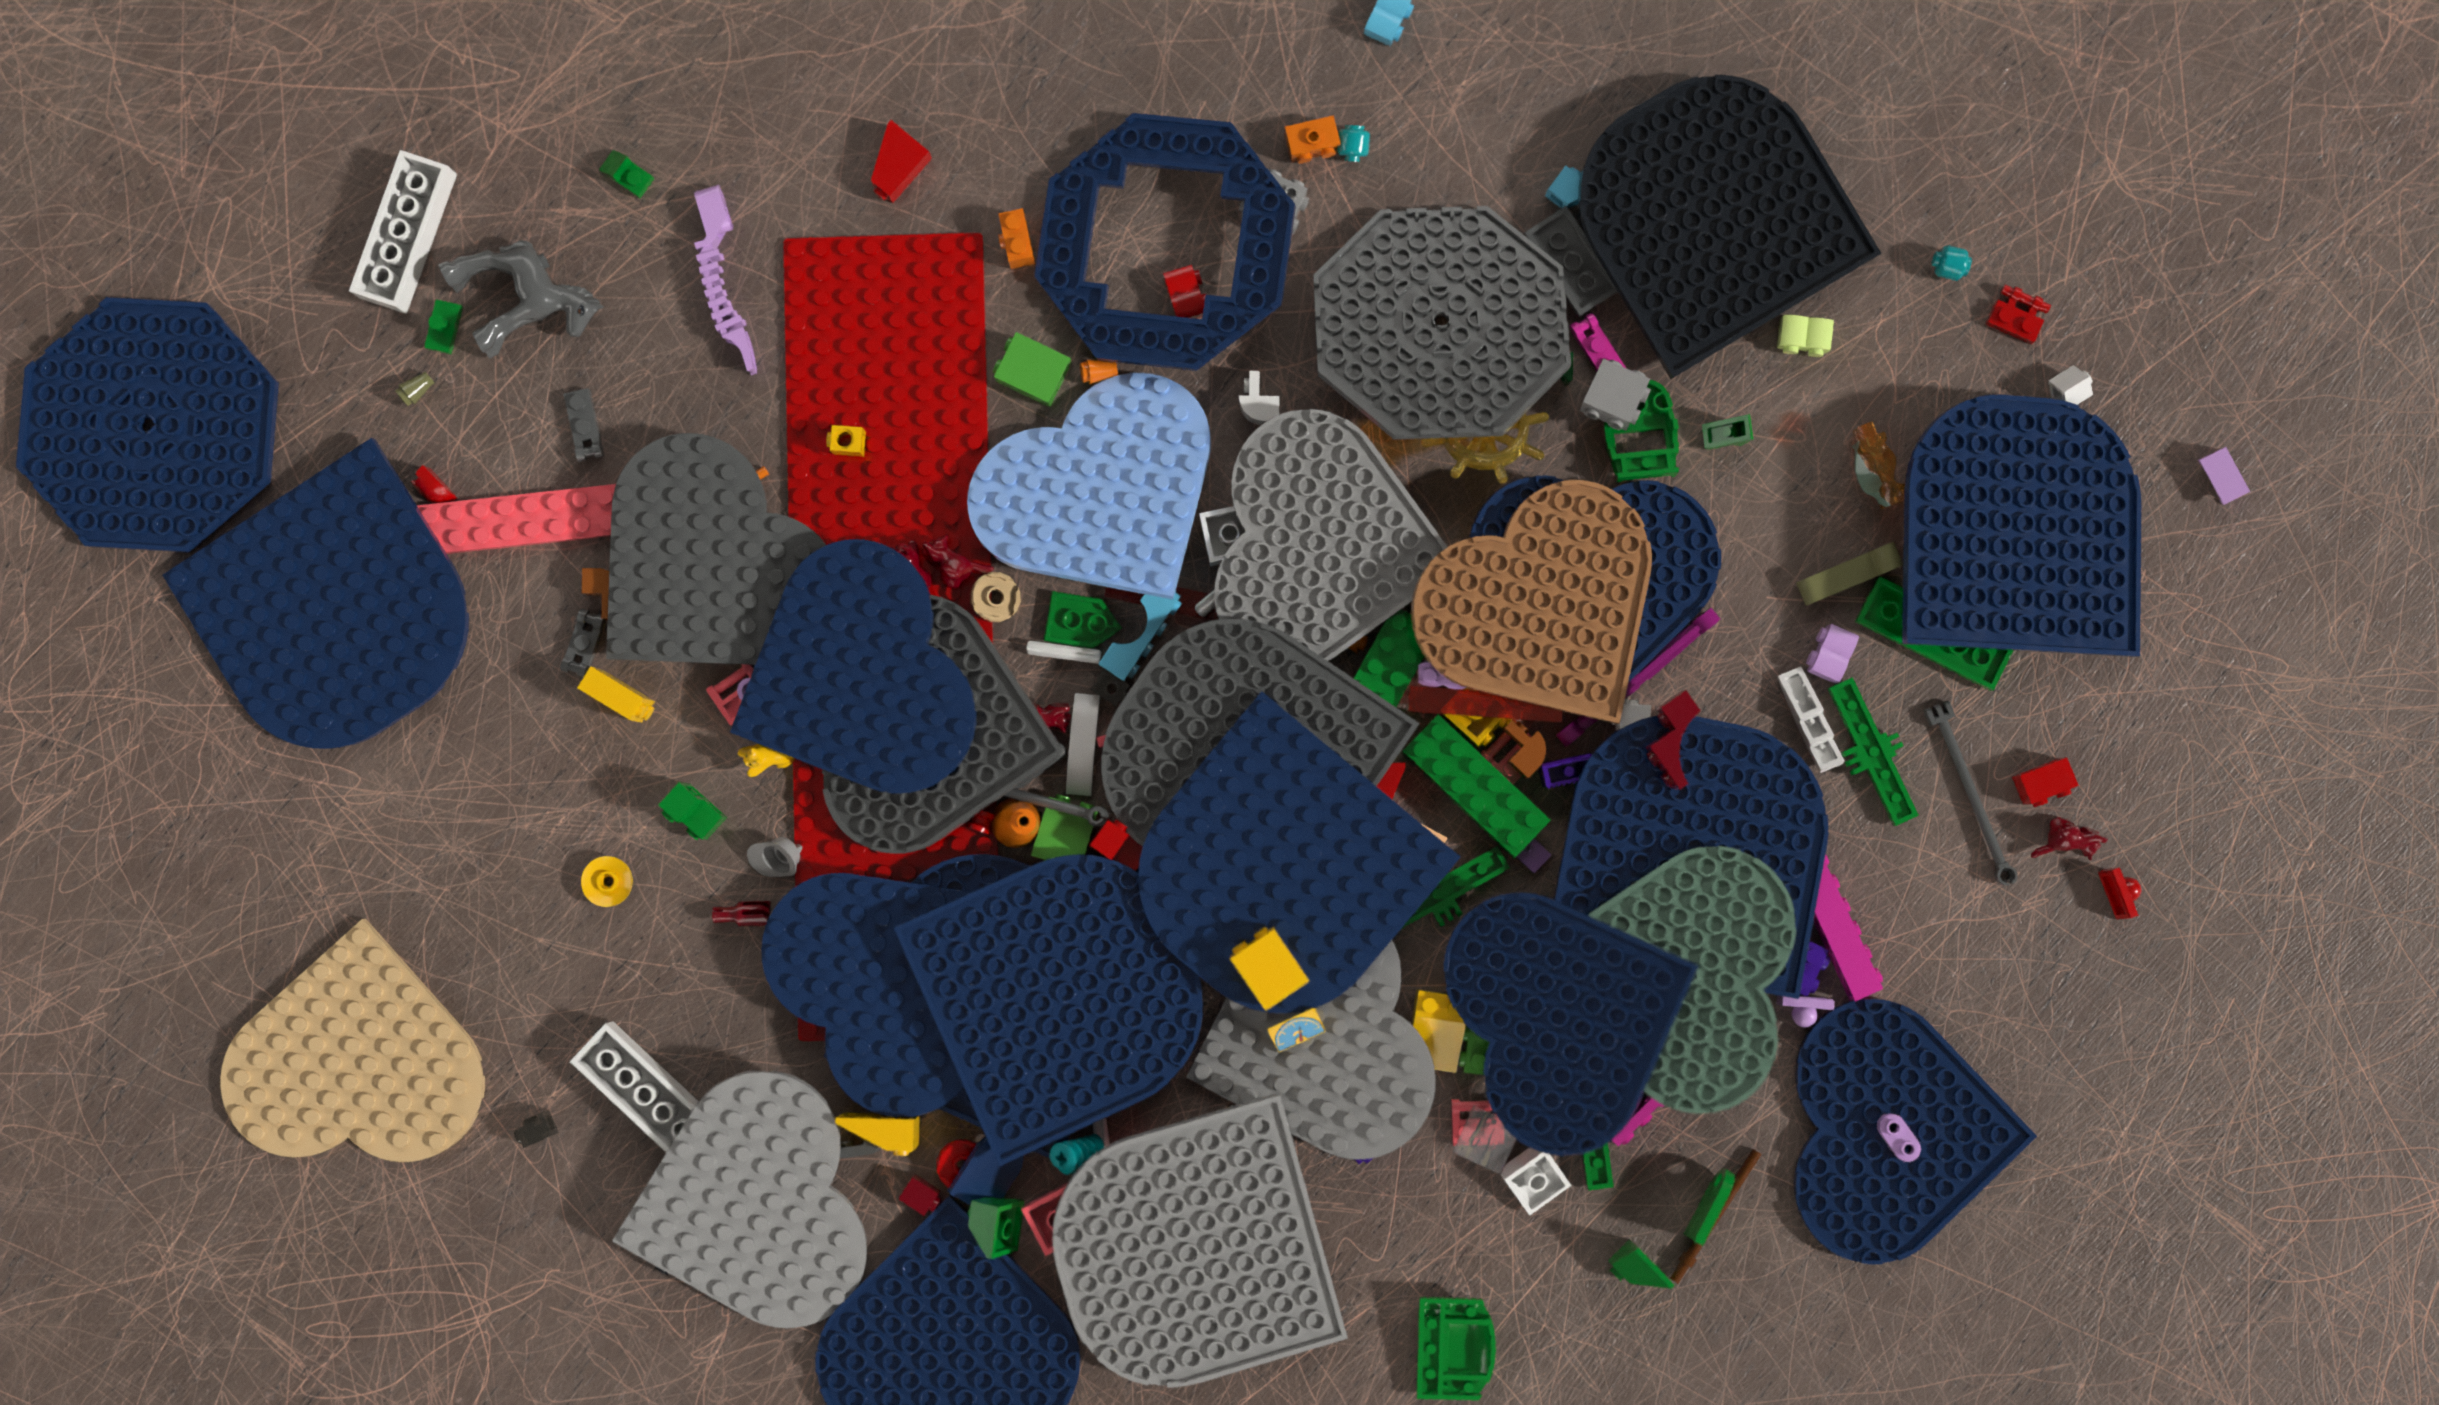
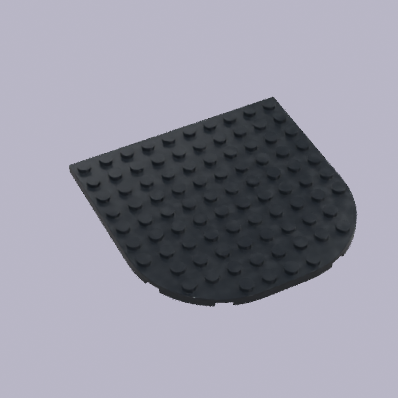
M1716 74L1715 76L1700 78L1693 77L1665 89L1629 110L1610 124L1596 140L1584 162L1578 190L1579 214L1587 240L1670 379H1673L1882 254L1798 114L1787 102H1782L1770 93V89L1754 81L1737 76Z

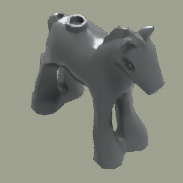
M519 240L511 245L500 246V253L485 250L474 255L458 257L451 262L438 264L446 282L456 293L465 288L472 276L482 271L498 270L513 276L515 291L520 298V303L512 310L472 331L479 348L483 353L487 354L489 359L499 354L504 339L509 333L526 324L543 320L556 311L564 310L566 312V332L570 337H580L594 313L597 312V309L604 307L585 288L564 284L554 285L546 271V268L550 267L545 255L543 253L538 255L533 248V244L526 240Z

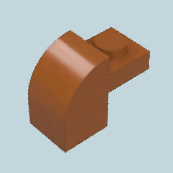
M582 568V594L602 596L601 619L608 621L609 571L602 568Z
M1510 721L1502 730L1520 748L1507 762L1527 779L1539 768L1545 758V741L1539 731L1534 732L1529 737L1527 735L1529 730L1522 723L1517 721L1515 724L1513 721Z

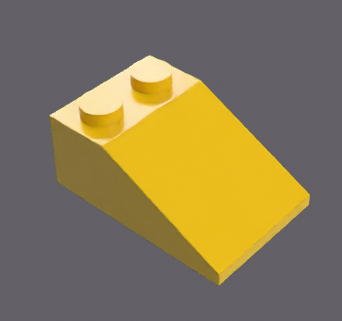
M1416 989L1411 1024L1416 1028L1429 1048L1434 1063V1070L1456 1073L1466 1027L1463 1022L1464 1020L1456 1009L1453 1008L1448 994Z
M844 1112L835 1118L836 1124L886 1151H893V1155H909V1152H912L919 1146L920 1115L913 1117H890L878 1113Z

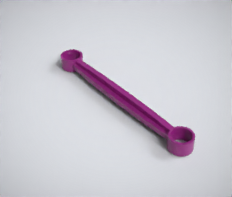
M1711 607L1697 617L1687 628L1677 634L1628 683L1625 699L1721 619ZM1580 715L1576 720H1573L1558 732L1556 737L1567 747L1598 720Z

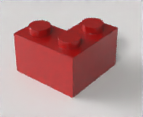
M1117 819L1114 822L1108 820L1090 846L1110 860L1117 861L1137 871L1143 846L1126 832L1128 827Z

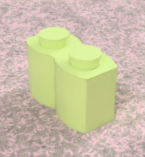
M1783 315L1779 323L1777 348L1783 349V353L1798 354V351L1808 352L1809 356L1823 357V354H1827L1831 350L1834 320Z

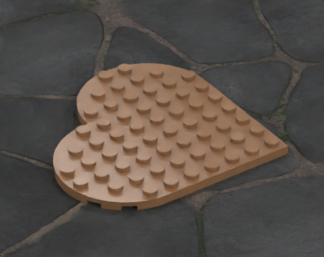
M1566 480L1545 486L1527 497L1514 511L1506 526L1503 537L1476 536L1456 542L1445 548L1425 567L1413 594L1411 605L1412 626L1423 655L1441 675L1460 686L1620 724L1652 566L1651 544L1648 542L1644 530L1645 525L1634 508L1632 509L1622 499L1620 494L1604 485L1585 480Z

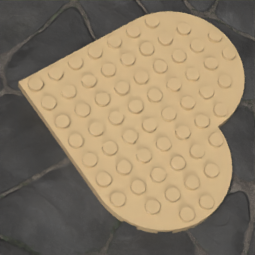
M361 919L239 1030L225 1054L221 1069L220 1087L224 1107L233 1125L249 1142L269 1153L286 1157L311 1156L330 1150L349 1138L359 1148L378 1158L396 1162H412L430 1158L444 1152L468 1132L479 1114L478 1110L481 1100L484 1098L485 1076H483L481 1065L482 1058L469 1034L368 920Z

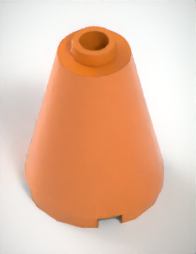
M1013 798L1006 799L997 805L993 812L995 818L991 821L992 833L996 839L1003 845L1011 848H1022L1031 844L1037 837L1042 821L1037 807L1034 804ZM1020 818L1023 819V826L1019 824Z

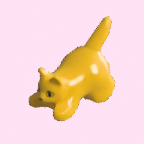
M761 744L742 747L738 749L737 753L740 757H743L745 765L749 767L747 776L751 778L756 777L772 765H776L777 768H786L795 760L791 756Z

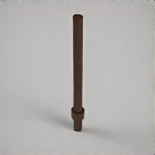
M1752 1149L1737 1172L1730 1195L1710 1234L1762 1155L1758 1151ZM1693 1241L1687 1252L1683 1251L1678 1259L1680 1263L1670 1277L1671 1280L1679 1284L1688 1268H1692L1697 1261L1695 1257L1703 1247L1702 1245Z

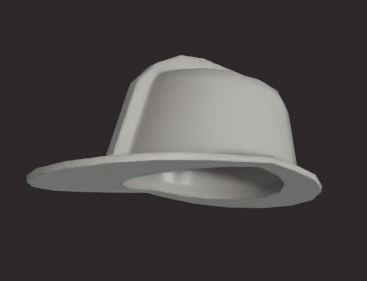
M779 837L770 842L751 845L747 850V858L753 869L766 877H789L796 873V865L800 861V852L803 847L802 845L794 844L788 838Z

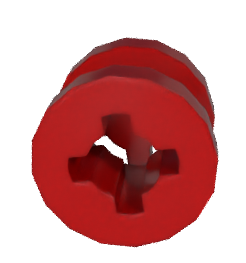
M981 811L967 821L965 827L990 834L991 829L989 826L991 821L994 820L995 815Z

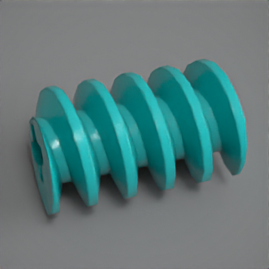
M1098 1134L1086 1135L1077 1139L1056 1143L1051 1148L1049 1156L1052 1164L1061 1173L1069 1175L1075 1173L1092 1155L1104 1148V1142Z

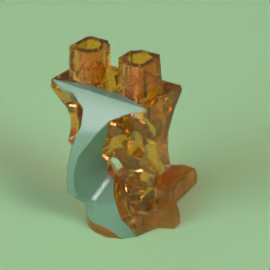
M1873 421L1858 426L1857 429L1852 431L1856 440L1852 450L1855 451V474L1864 493L1876 498L1881 510L1904 502L1905 484H1900L1894 479L1897 464L1896 456L1885 444L1887 440L1886 433L1881 432L1877 434Z

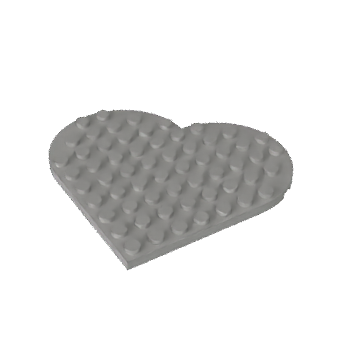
M1323 410L1289 411L1271 418L1257 428L1246 440L1236 459L1232 473V499L1237 517L1246 532L1231 545L1218 569L1214 590L1216 612L1219 620H1252L1277 628L1329 661L1410 603L1423 570L1438 553L1447 548V545L1370 439L1355 424Z
M1393 940L1389 942L1353 986L1332 1001L1316 1007L1326 1032L1280 1053L1267 1029L1305 1011L1295 1013L1262 1012L1242 1006L1226 998L1187 1075L1188 1079L1237 1105L1279 1093L1291 1134L1327 1153L1348 1159H1370L1383 1156L1408 1142L1418 1132L1428 1117L1436 1088L1434 1063L1429 1048L1416 1028L1401 1015L1393 1011L1401 988L1400 959Z
M775 1070L746 1071L716 1084L700 1099L612 1241L757 1323L776 1328H798L817 1323L831 1316L857 1289L866 1264L867 1239L863 1223L860 1221L852 1203L840 1191L830 1185L839 1164L841 1137L839 1126L835 1123L836 1117H834L827 1105V1101L805 1081L793 1075Z

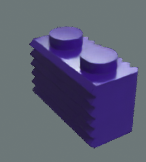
M1583 754L1542 763L1538 768L1542 787L1550 789V787L1555 788V786L1559 787L1560 785L1564 786L1565 784L1577 782L1582 769L1592 754Z

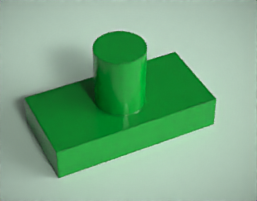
M435 300L432 316L428 320L429 329L424 348L452 355L463 310L462 305Z

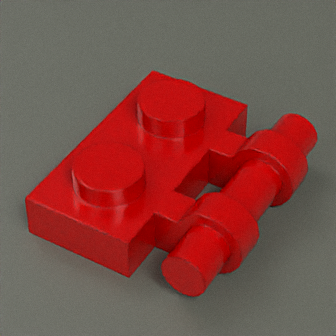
M2004 284L2000 294L2007 296L2008 299L2006 303L2001 300L1995 302L1986 325L2032 345L2035 343L2044 322L2043 319L2036 316V313L2041 311L2047 314L2051 305L2044 302L2043 298L2037 295L2033 297L2022 292V289L2015 286L2012 288ZM2018 301L2029 306L2027 312L2016 308V302Z

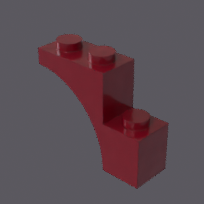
M1687 690L1680 691L1656 708L1659 713L1657 715L1658 720L1665 728L1669 727L1670 730L1645 747L1649 752L1646 756L1654 767L1658 765L1663 772L1661 778L1669 788L1673 787L1674 790H1680L1689 784L1680 765V743L1690 721L1701 712Z

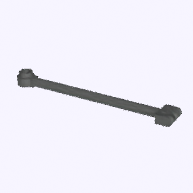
M1945 701L1942 703L1945 713H1943L1939 704L1934 705L1933 710L1936 716L1933 715L1930 708L1924 709L1929 726L1938 724L1996 864V871L1994 873L1996 882L2002 886H2009V883L2014 884L2018 878V873L2014 867L2009 866L2008 862L2005 861L1948 722V719L1956 717L1950 702ZM2003 871L2008 874L2006 881L2001 878Z
M1015 788L1004 795L1005 797L1088 819L1089 823L1096 827L1104 826L1107 821L1103 819L1095 821L1093 819L1095 812H1100L1101 817L1109 818L1107 810L1099 806L1088 809Z

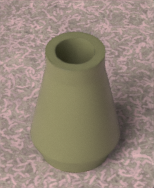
M424 371L422 374L399 384V388L395 392L407 406H410L412 403L415 405L434 384V381Z

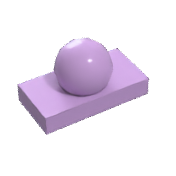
M1777 995L1778 1005L1794 1006L1792 1019L1800 1027H1809L1816 1022L1817 1010L1815 1008L1834 1010L1833 999L1799 996V999Z

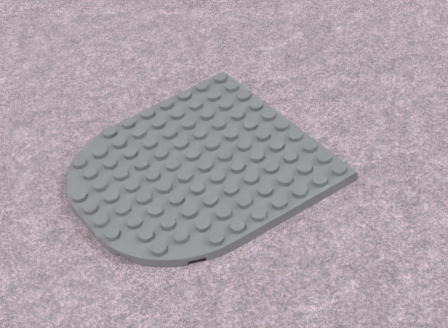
M1279 1093L1118 1140L1092 1155L1081 1165L1066 1185L1059 1200L1053 1224V1250L1057 1270L1071 1318L1081 1340L1096 1356L1098 1361L1116 1374L1143 1385L1154 1384L1167 1385V1387H1182L1348 1339Z

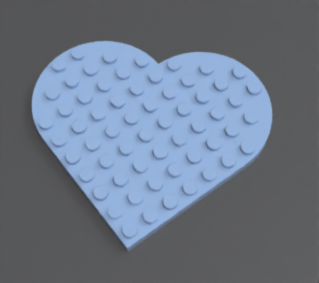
M1128 373L1108 378L1094 385L1074 403L1064 420L1062 428L1041 427L1021 431L998 443L984 456L972 476L968 490V514L975 534L984 548L993 554L996 559L1016 569L1173 600L1210 458L1211 435L1206 415L1199 402L1187 389L1163 376L1149 373Z

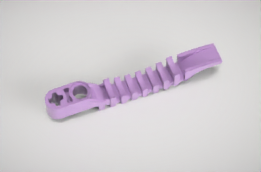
M719 185L694 192L706 232L704 240L694 243L700 253L696 257L697 261L701 264L699 271L704 277L701 281L707 289L704 290V293L710 300L707 303L713 312L711 316L717 323L715 328L722 338L726 339L727 343L733 344L740 349L747 371L754 375L757 373V367L748 332L744 330V326L747 324L741 318V315H738L737 311L733 310L731 302L726 298V290H723L721 285H724V281L719 277V274L724 273V271L718 265V262L725 259L717 248L725 233L733 230L722 190Z

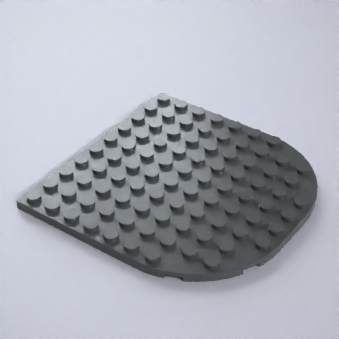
M1214 620L1189 628L1167 642L1150 660L1115 712L1106 732L1101 759L1103 785L1110 807L1118 821L1128 827L1126 832L1143 846L1149 830L1161 811L1261 691L1375 786L1378 785L1419 723L1283 631L1252 620Z

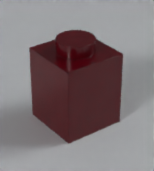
M915 1174L898 1199L924 1216L928 1210L933 1213L941 1199L937 1196L941 1190Z

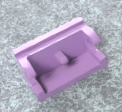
M2226 447L2198 460L2219 496L2222 505L2250 492Z

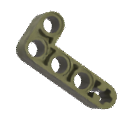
M1891 542L1796 582V585L1807 606L1903 566V562L1895 543Z

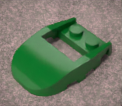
M1649 381L1647 388H1650L1651 391L1646 402L1640 401L1637 407L1641 413L1635 425L1630 423L1627 431L1623 429H1613L1604 422L1606 451L1617 483L1624 480L1664 476L1675 477L1679 472V467H1676V456L1679 453L1678 419L1674 417L1670 394L1657 381ZM1663 430L1666 449L1617 454L1614 435Z

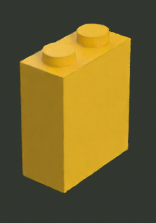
M590 666L577 687L579 690L632 721L642 723L643 720H648L654 711V707H652L655 703L654 700L599 668Z
M1267 927L1262 928L1253 935L1255 937L1253 941L1248 944L1243 941L1232 949L1234 954L1230 956L1231 961L1265 1011L1309 982L1308 977L1274 927L1269 930Z

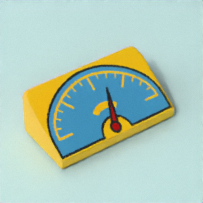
M1312 1008L1267 1029L1279 1053L1326 1032L1316 1008Z

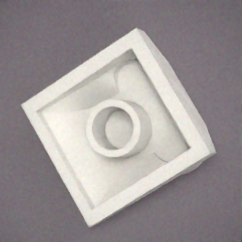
M1530 1147L1508 1162L1501 1174L1529 1215L1571 1186L1550 1154L1539 1152Z

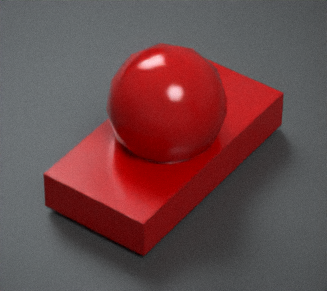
M2120 867L2099 871V877L2115 918L2120 920L2138 916L2133 902L2140 897L2142 892L2138 880L2131 877H2123Z

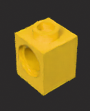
M832 425L831 432L827 433V447H830V451L834 455L864 457L866 431L862 427ZM845 435H850L851 443L848 446H840V439Z

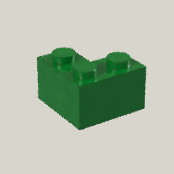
M678 782L658 804L663 809L661 814L672 823L674 821L684 823L688 827L686 832L696 840L699 838L701 840H708L727 819L725 814L690 783Z

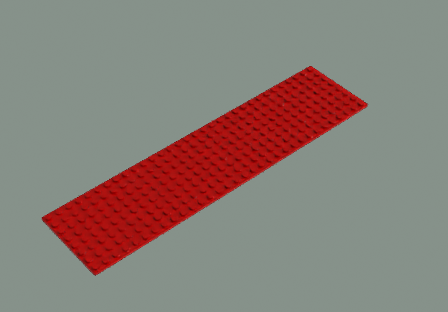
M948 233L785 239L783 247L788 517L796 519L812 529L821 537L826 545L843 540L860 539L874 541L895 548L900 543L908 545L909 541H916L919 549L920 566L923 569H927L931 574L932 583L928 589L930 595L952 601L968 611L978 621L993 643V623L981 619L973 611L970 604V591L973 584L981 576L990 572L972 571L968 578L961 582L959 587L949 588L941 581L940 568L930 565L922 555V552L925 550L922 545L923 542L929 543L932 539L948 535L947 545L950 550L963 555L970 562L991 566V553L984 548L975 534L969 519L967 505L968 490L972 476L981 460L988 453L984 245L982 234ZM832 425L862 427L866 431L864 457L834 455L826 443L827 433L831 432ZM845 435L840 439V446H848L851 443L850 435ZM991 591L990 594H989V599H990L991 602H992V591ZM796 758L793 761L794 844H799L803 847L800 852V861L796 865L795 887L811 878L831 873H849L911 883L932 866L955 857L975 854L998 855V840L992 833L991 823L989 826L991 829L990 834H986L965 827L966 822L940 841L922 850L902 854L871 850L852 840L834 821L823 794L824 774L822 769ZM997 801L983 811L993 814L997 807ZM798 1017V1039L800 1041H825L826 1027L814 1025Z

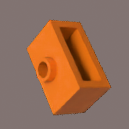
M1334 115L1285 126L1284 135L1291 162L1297 161V163L1302 164L1311 161L1313 157L1322 156V158L1332 157L1336 155L1337 148L1341 145Z
M1023 208L998 213L1002 234H998L1001 249L1006 248L1010 268L1015 269L1034 265L1035 259Z

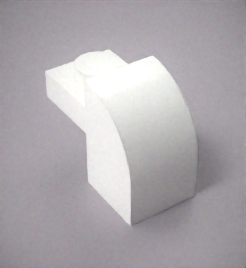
M1249 371V378H1244V393H1249V396L1239 395V406L1242 414L1250 422L1262 425L1279 415V396H1259L1260 371Z

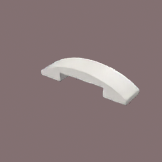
M1075 693L1069 742L1066 794L1092 795L1100 695Z

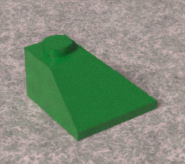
M984 1197L971 1201L968 1210V1227L987 1258L993 1259L1018 1251L1023 1216L1022 1208L1025 1200Z
M1630 1239L1608 1260L1613 1266L1610 1271L1620 1282L1625 1278L1630 1284L1667 1289H1672L1675 1286Z

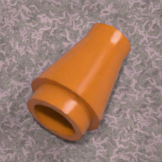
M1086 359V362L1080 363L1082 382H1088L1090 385L1118 376L1116 362Z

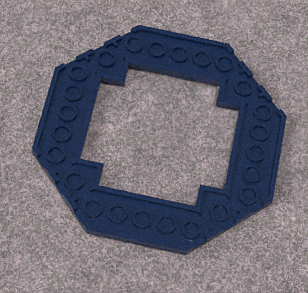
M1132 113L1115 130L1112 129L1097 141L1098 143L1087 152H1082L1069 163L1070 165L1063 171L1049 178L1034 276L1097 360L1197 371L1282 305L1296 205L1231 122ZM1127 165L1223 174L1221 198L1245 201L1231 297L1206 295L1202 319L1106 309L1109 291L1108 284L1085 282L1099 188L1124 189Z

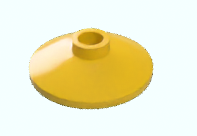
M602 856L591 861L584 869L581 878L584 895L590 902L600 907H612L620 904L628 897L633 885L632 873L627 864L619 858L612 856ZM607 877L613 879L611 886H607L605 883Z

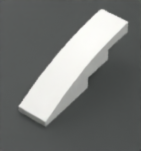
M1802 667L1779 675L1777 678L1787 704L1819 773L1842 765L1844 759L1833 740L1834 734L1823 715L1824 709Z

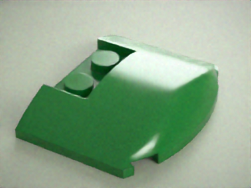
M1419 1297L1416 1368L1417 1399L1479 1401L1482 1397L1480 1392L1486 1383L1489 1384L1496 1357L1494 1326L1482 1298Z

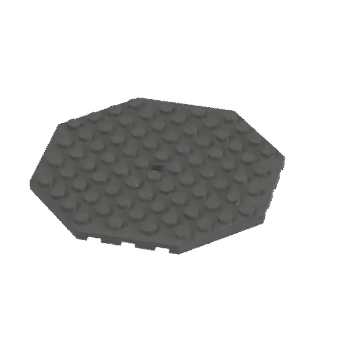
M1477 206V209L1442 207L1441 210L1406 208V211L1381 209L1313 274L1318 377L1392 439L1503 436L1571 366L1563 266L1488 206ZM1444 317L1448 320V324L1436 326L1434 319Z

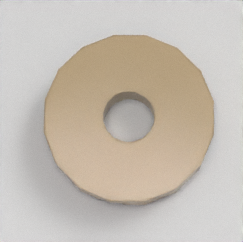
M990 572L981 576L973 584L970 591V604L973 611L981 619L990 623H1000L1009 619L1017 612L1021 602L1020 590L1010 576L1001 572ZM991 591H998L1001 594L1002 600L999 604H993L990 601L989 594Z

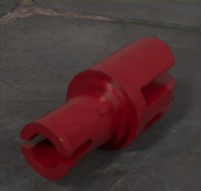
M739 901L736 906L713 907L712 910L715 912H712L713 923L736 922L739 927L766 926L770 917L771 902Z

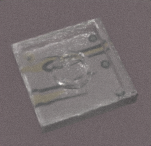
M1473 1105L1452 1152L1501 1174L1516 1138L1503 1127L1504 1125L1497 1115Z

